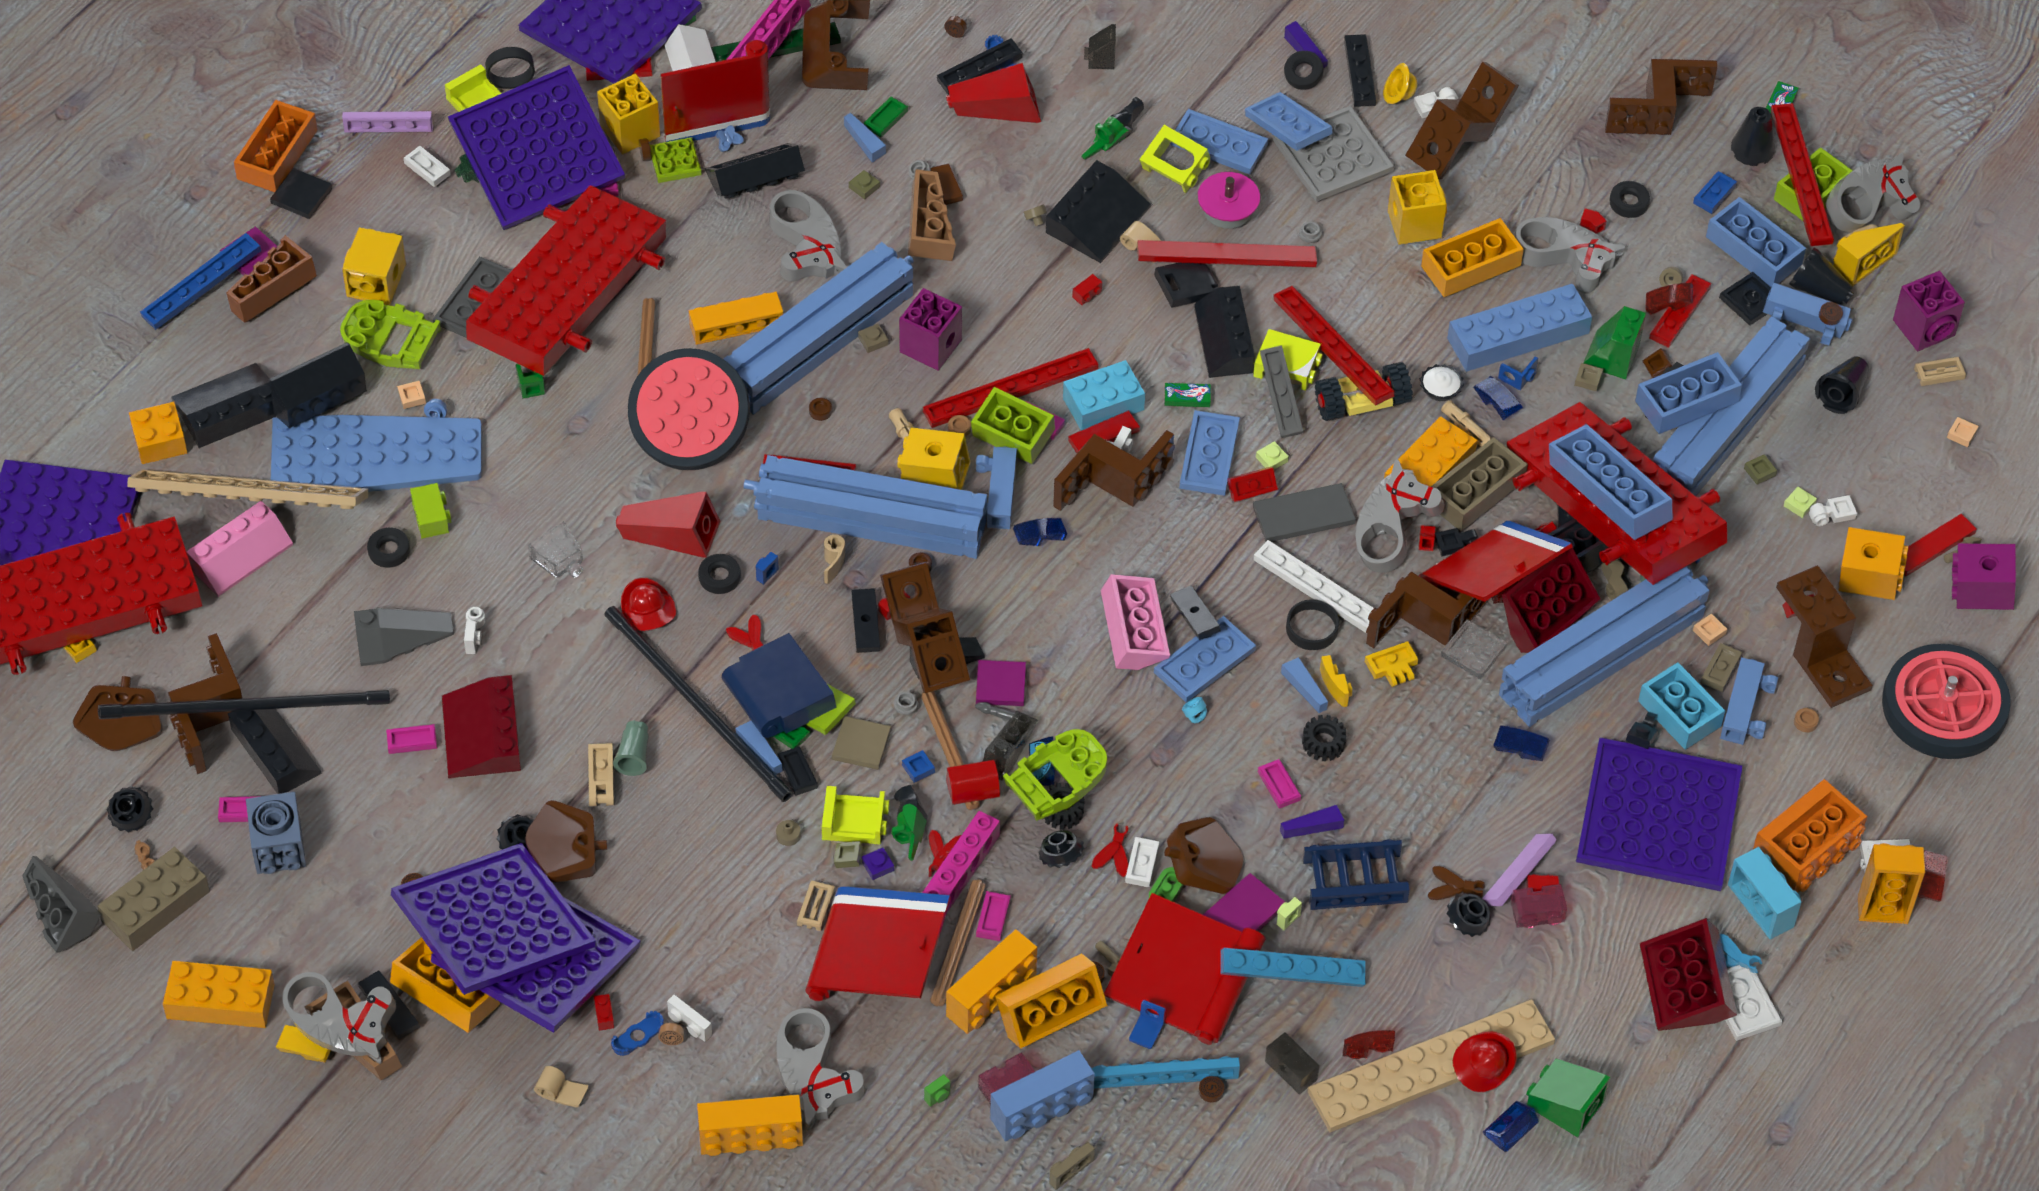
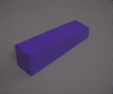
M1297 21L1285 26L1284 38L1297 52H1313L1321 59L1323 68L1327 67L1328 60Z
M1334 805L1282 822L1280 832L1285 839L1342 829L1344 827V818L1338 806Z

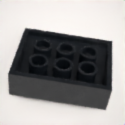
M1096 160L1046 215V233L1101 263L1120 242V236L1134 221L1140 220L1151 207V204L1116 170Z
M257 363L171 397L198 448L276 417L273 410L270 378Z

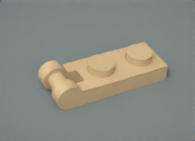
M588 744L589 806H597V804L606 803V806L614 805L613 744ZM597 790H606V794H597Z

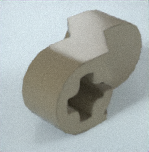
M1618 559L1609 565L1602 563V572L1608 581L1606 594L1612 601L1628 591L1625 582L1622 580L1625 574L1624 566Z

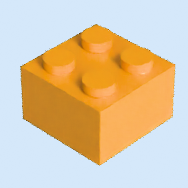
M174 402L129 412L142 464L187 454L185 439Z

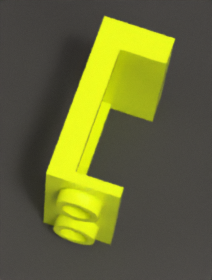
M1163 125L1139 160L1143 169L1151 172L1153 169L1181 185L1183 192L1187 193L1189 188L1194 187L1197 183L1198 175L1201 171L1209 166L1211 157L1207 148ZM1171 142L1194 156V163L1190 168L1180 170L1160 159Z

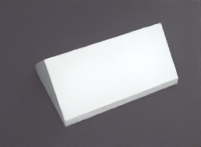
M678 24L665 43V49L673 71L716 62L704 29Z

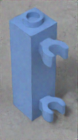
M1774 282L1763 309V313L1769 314L1779 321L1784 319L1822 332L1823 335L1820 343L1828 346L1833 336L1840 338L1844 330H1849L1852 318H1849L1851 309L1839 305L1843 311L1840 322L1836 325L1824 324L1819 318V311L1824 303L1830 301Z
M1006 446L994 447L993 458L985 455H977L976 472L985 473L991 471L989 500L985 510L987 511V528L1010 529L1017 448Z
M1741 657L1720 739L1743 745L1746 734H1750L1756 739L1763 738L1766 723L1763 721H1750L1758 688L1774 694L1778 677L1762 675L1765 663Z

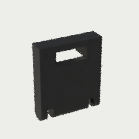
M1174 263L1156 267L1154 276L1171 308L1196 303L1216 288H1219L1208 265L1204 263ZM1171 277H1173L1179 290L1173 291L1169 285Z

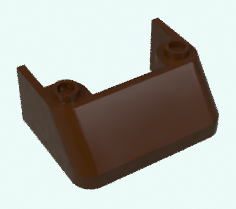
M825 0L804 14L802 82L805 86L822 89L867 90L869 68H847V59L842 53L830 52V18L869 19L870 0Z

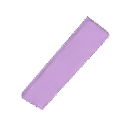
M431 111L343 112L342 115L345 133L433 132Z
M1536 834L1482 898L1488 906H1503L1554 845L1556 838L1553 834Z

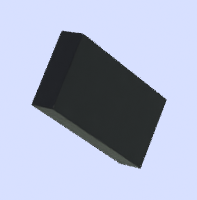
M800 746L777 754L795 796L818 788V783Z

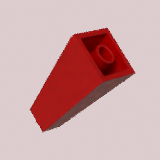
M1023 63L948 86L949 95L946 96L947 103L950 109L954 108L957 116L1031 123L1041 122L1035 91Z
M697 492L625 505L622 507L620 515L616 518V527L623 539L707 558L720 524V519L707 492Z

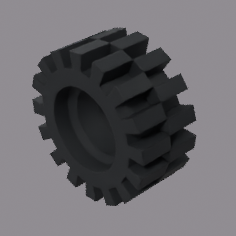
M1318 715V720L1315 717L1311 718V722L1308 721L1303 730V749L1307 751L1309 757L1314 754V759L1317 761L1319 757H1322L1324 762H1326L1327 757L1332 761L1335 756L1338 758L1345 748L1346 728H1344L1342 722L1338 724L1337 718H1334L1333 721L1330 720V715H1327L1326 719H1323V715ZM1321 733L1329 734L1333 737V741L1322 743L1317 741L1315 736Z
M1060 782L1057 783L1056 788L1052 784L1049 786V790H1045L1055 800L1072 794L1074 789L1069 788L1068 783H1065V787H1061ZM1084 797L1072 805L1070 810L1060 811L1043 818L1045 823L1049 825L1052 822V828L1055 829L1057 825H1060V830H1064L1065 825H1067L1068 829L1072 828V823L1075 826L1078 825L1079 820H1082L1084 814Z

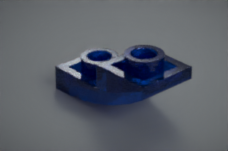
M1489 376L1473 387L1485 405L1490 403L1493 405L1503 421L1523 408L1515 396L1492 376Z
M1061 518L1035 519L1016 524L1013 527L1019 545L1041 546L1043 539L1065 541L1067 537V531Z
M1500 725L1493 747L1496 751L1517 753L1521 759L1543 761L1550 740L1533 732Z

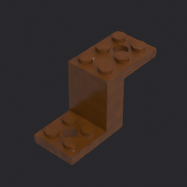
M1651 59L1646 84L1647 99L1610 98L1605 133L1671 135L1677 107L1676 95L1712 96L1717 72V61Z
M1482 62L1461 99L1436 100L1405 156L1426 171L1435 170L1438 179H1443L1463 142L1488 141L1519 85L1487 62ZM1489 86L1494 90L1492 98H1488L1486 95V90ZM1434 142L1438 145V152L1435 155L1430 150Z
M1166 430L1141 460L1094 434L1054 479L1053 507L1061 511L1066 505H1070L1076 493L1080 489L1083 490L1088 481L1134 507L1139 500L1142 501L1146 497L1148 489L1159 482L1161 474L1172 467L1174 462L1173 451L1175 449L1174 434Z
M927 562L881 574L880 577L897 642L911 647L923 693L969 681L970 677L953 612L938 607ZM907 585H912L915 588V594L911 598H906L904 595V588ZM938 657L946 659L947 664L943 670H938L935 667V661Z
M1818 565L1777 582V590L1801 621L1793 656L1828 705L1832 708L1871 691L1873 685L1847 650L1856 617ZM1812 591L1816 596H1806L1804 592ZM1841 676L1845 679V681H1835L1833 677Z
M1410 572L1405 578L1402 577L1397 582L1392 593L1388 592L1385 595L1381 605L1370 612L1368 616L1369 626L1366 630V644L1374 649L1402 618L1448 647L1486 605L1488 600L1484 602L1460 593L1457 599L1415 573Z
M217 633L208 636L210 646L206 647L210 658V667L213 674L216 673L217 675L168 692L170 702L243 699L241 688ZM232 711L170 714L169 718L173 729L177 730L180 746L185 749L189 767L194 766L197 774L206 772V766L196 732L229 721L228 713Z

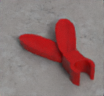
M752 615L749 618L748 633L736 627L726 628L729 638L752 648V651L763 646L760 641L761 622L757 615Z
M1116 823L1114 826L1113 842L1105 846L1093 858L1092 868H1102L1113 858L1117 873L1122 877H1126L1128 861L1122 845L1124 839L1128 836V826H1125V832L1119 833L1117 831L1119 825Z
M936 830L930 831L928 839L934 860L929 866V877H932L933 871L939 869L961 835L955 836L943 846L941 835Z

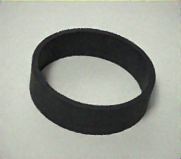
M519 47L500 48L491 53L485 62L487 79L492 85L503 89H513L526 84L535 74L532 55L527 50ZM508 58L522 59L530 64L524 73L515 77H500L490 71L494 64Z
M1304 600L1295 604L1290 609L1287 615L1286 632L1289 639L1296 646L1306 650H1321L1331 645L1336 639L1339 618L1336 611L1329 604L1319 600ZM1318 610L1327 614L1332 619L1335 629L1324 639L1307 640L1298 636L1292 630L1290 621L1301 611Z

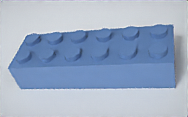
M1570 284L1450 321L1447 339L1467 372L1589 334L1592 315L1575 286Z
M1587 424L1549 443L1550 465L1634 540L1673 520L1672 498Z

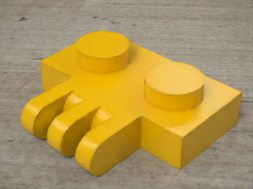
M1407 641L1365 656V663L1374 679L1386 676L1390 685L1394 687L1397 685L1395 677H1397L1400 684L1406 682L1404 674L1409 681L1415 679L1410 667L1418 665V658Z

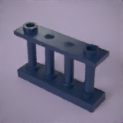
M1387 839L1381 842L1304 847L1303 864L1313 865L1316 889L1310 890V910L1408 903L1409 883L1399 882L1395 857H1400L1402 841ZM1385 858L1389 883H1374L1371 859ZM1361 860L1365 885H1350L1346 861ZM1337 862L1340 887H1326L1322 863Z

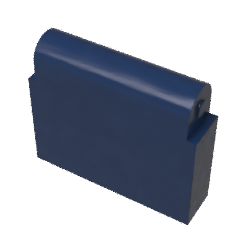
M790 633L739 657V662L727 667L721 676L722 681L760 734L765 738L772 737L782 731L787 734L837 708L834 693Z

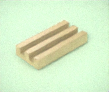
M1959 357L1917 363L1914 367L1915 372H1918V379L1921 380V386L1963 380L1966 376Z
M816 881L810 882L797 920V926L807 925L809 929L815 927L817 931H821L835 886ZM819 888L810 917L807 919L805 916L814 890ZM827 890L818 921H815L824 891Z

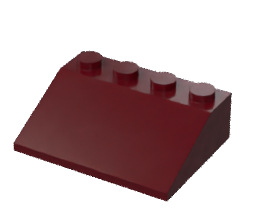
M1570 548L1517 581L1502 594L1509 632L1521 653H1529L1564 631L1601 599L1573 548Z
M512 675L488 677L442 695L448 778L521 771Z
M1707 918L1640 943L1656 1026L1659 1031L1715 1024L1737 1016L1719 929Z

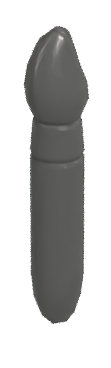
M986 702L975 704V708L984 714H991L1020 724H1030L1032 722L1029 717L1023 714L995 707Z

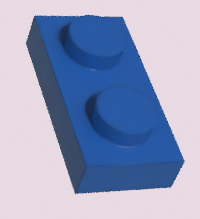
M1718 171L1694 197L1693 204L1712 214L1733 191L1737 181Z

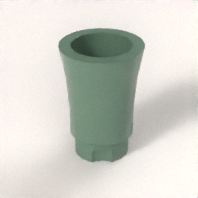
M629 721L622 733L613 766L624 775L637 776L646 771L649 735L648 726L644 722Z

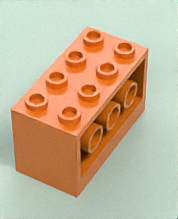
M1823 779L1757 833L1753 849L1759 847L1764 854L1771 858L1773 866L1785 876L1787 884L1792 890H1795L1797 893L1799 891L1804 892L1816 877H1823L1833 863L1835 865L1839 864L1849 850L1854 851L1860 846L1862 842L1861 836L1866 829L1867 815L1828 781Z

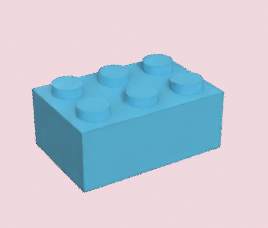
M1126 360L1063 382V400L1080 430H1084L1128 410L1131 414L1144 410L1145 392Z
M1679 662L1641 686L1638 700L1648 712L1658 715L1656 720L1685 750L1722 726L1725 710Z
M1757 847L1734 859L1728 886L1767 937L1771 940L1794 928L1801 906V898L1787 884L1785 876L1776 870L1771 858Z

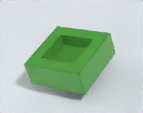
M943 1074L924 1088V1100L930 1107L937 1102L941 1103L947 1099L950 1094V1080Z

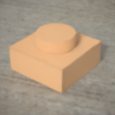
M420 381L397 386L403 409L426 404Z
M1957 417L1948 432L1947 438L1968 447L1979 426Z
M1710 614L1695 624L1693 631L1710 646L1726 635L1727 628Z

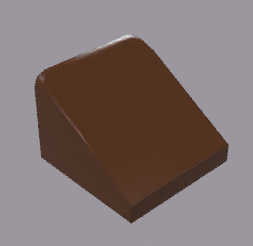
M1662 348L1642 360L1652 378L1662 375L1667 367L1671 368L1673 366L1670 358Z

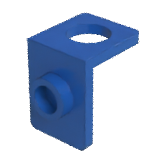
M1535 356L1522 373L1502 363L1498 378L1512 387L1521 390L1527 382H1531L1537 373L1538 357ZM1505 372L1511 373L1515 380L1509 379Z
M1143 1000L1140 1016L1129 1037V1041L1152 1049L1165 1023L1166 1009ZM1147 1009H1153L1159 1015L1152 1014Z

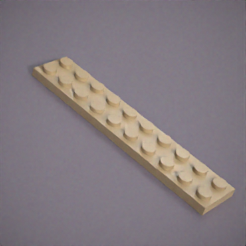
M141 470L128 477L127 486L135 488V491L148 492L150 489H156L161 494L180 491L181 495L185 496L203 493V496L208 498L226 495V499L232 500L240 499V497H249V501L272 499V503H286L287 500L294 501L295 505H308L311 502L317 503L318 507H331V504L340 505L342 509H354V506L361 504L362 501L368 498V488Z
M1531 999L1309 1086L1308 1094L1328 1131L1331 1133L1460 1082L1454 1071L1453 1055L1458 1046L1473 1035L1488 1031L1503 1034L1514 1043L1516 1059L1553 1045L1555 1038Z

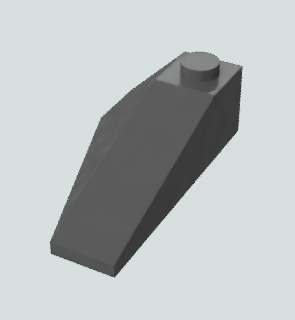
M382 608L354 611L361 666L387 663L392 660V657L401 653L406 655L413 652L412 649L423 644L430 645L454 635L451 613Z
M32 856L22 877L30 899L35 900L38 911L36 916L39 920H42L45 927L42 931L44 938L55 952L60 953L90 936L101 917V913L88 898L37 856Z

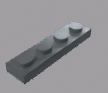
M1282 345L1260 350L1281 439L1302 434L1303 429Z

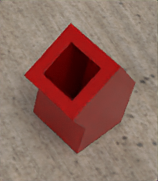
M1585 208L1580 226L1598 234L1605 230L1607 221L1599 212Z
M1421 525L1419 550L1433 551L1435 526Z

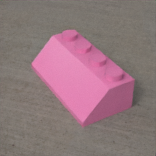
M260 501L186 551L192 571L219 597L293 546V542L276 514Z
M1111 574L1101 589V595L1116 668L1140 670L1169 659L1170 652L1154 578Z

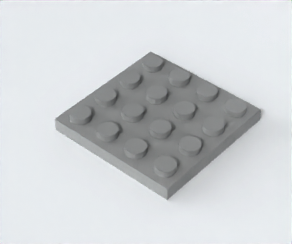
M1351 106L1320 117V119L1332 126L1333 134L1306 146L1304 149L1296 151L1276 136L1273 138L1274 143L1315 202L1392 173L1394 169L1393 164Z

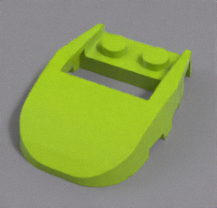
M363 300L354 304L347 312L340 327L344 343L348 342L354 353L386 367L409 369L421 368V363L434 338L441 331L439 320H435L432 323L425 320L423 313L415 311V313L406 310L404 305L397 303L395 306L384 305V301ZM396 323L412 327L398 355L392 354V356L380 354Z
M1081 729L1065 731L1055 736L1056 740L1046 745L1041 743L1035 747L1036 751L1027 759L1025 757L1017 763L1019 768L1010 776L1007 773L1003 775L1006 785L1023 802L1036 821L1071 807L1091 791L1103 778L1107 768V754L1103 746L1091 733ZM1048 762H1051L1074 790L1072 794L1062 799L1057 798L1054 800L1032 773Z

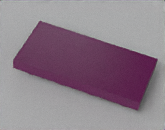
M1249 873L1203 915L1241 932L1244 928L1259 931L1277 915L1279 907L1285 901Z

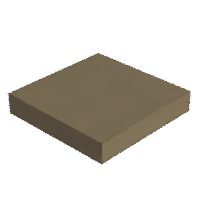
M844 716L832 753V760L879 770L891 732V726Z

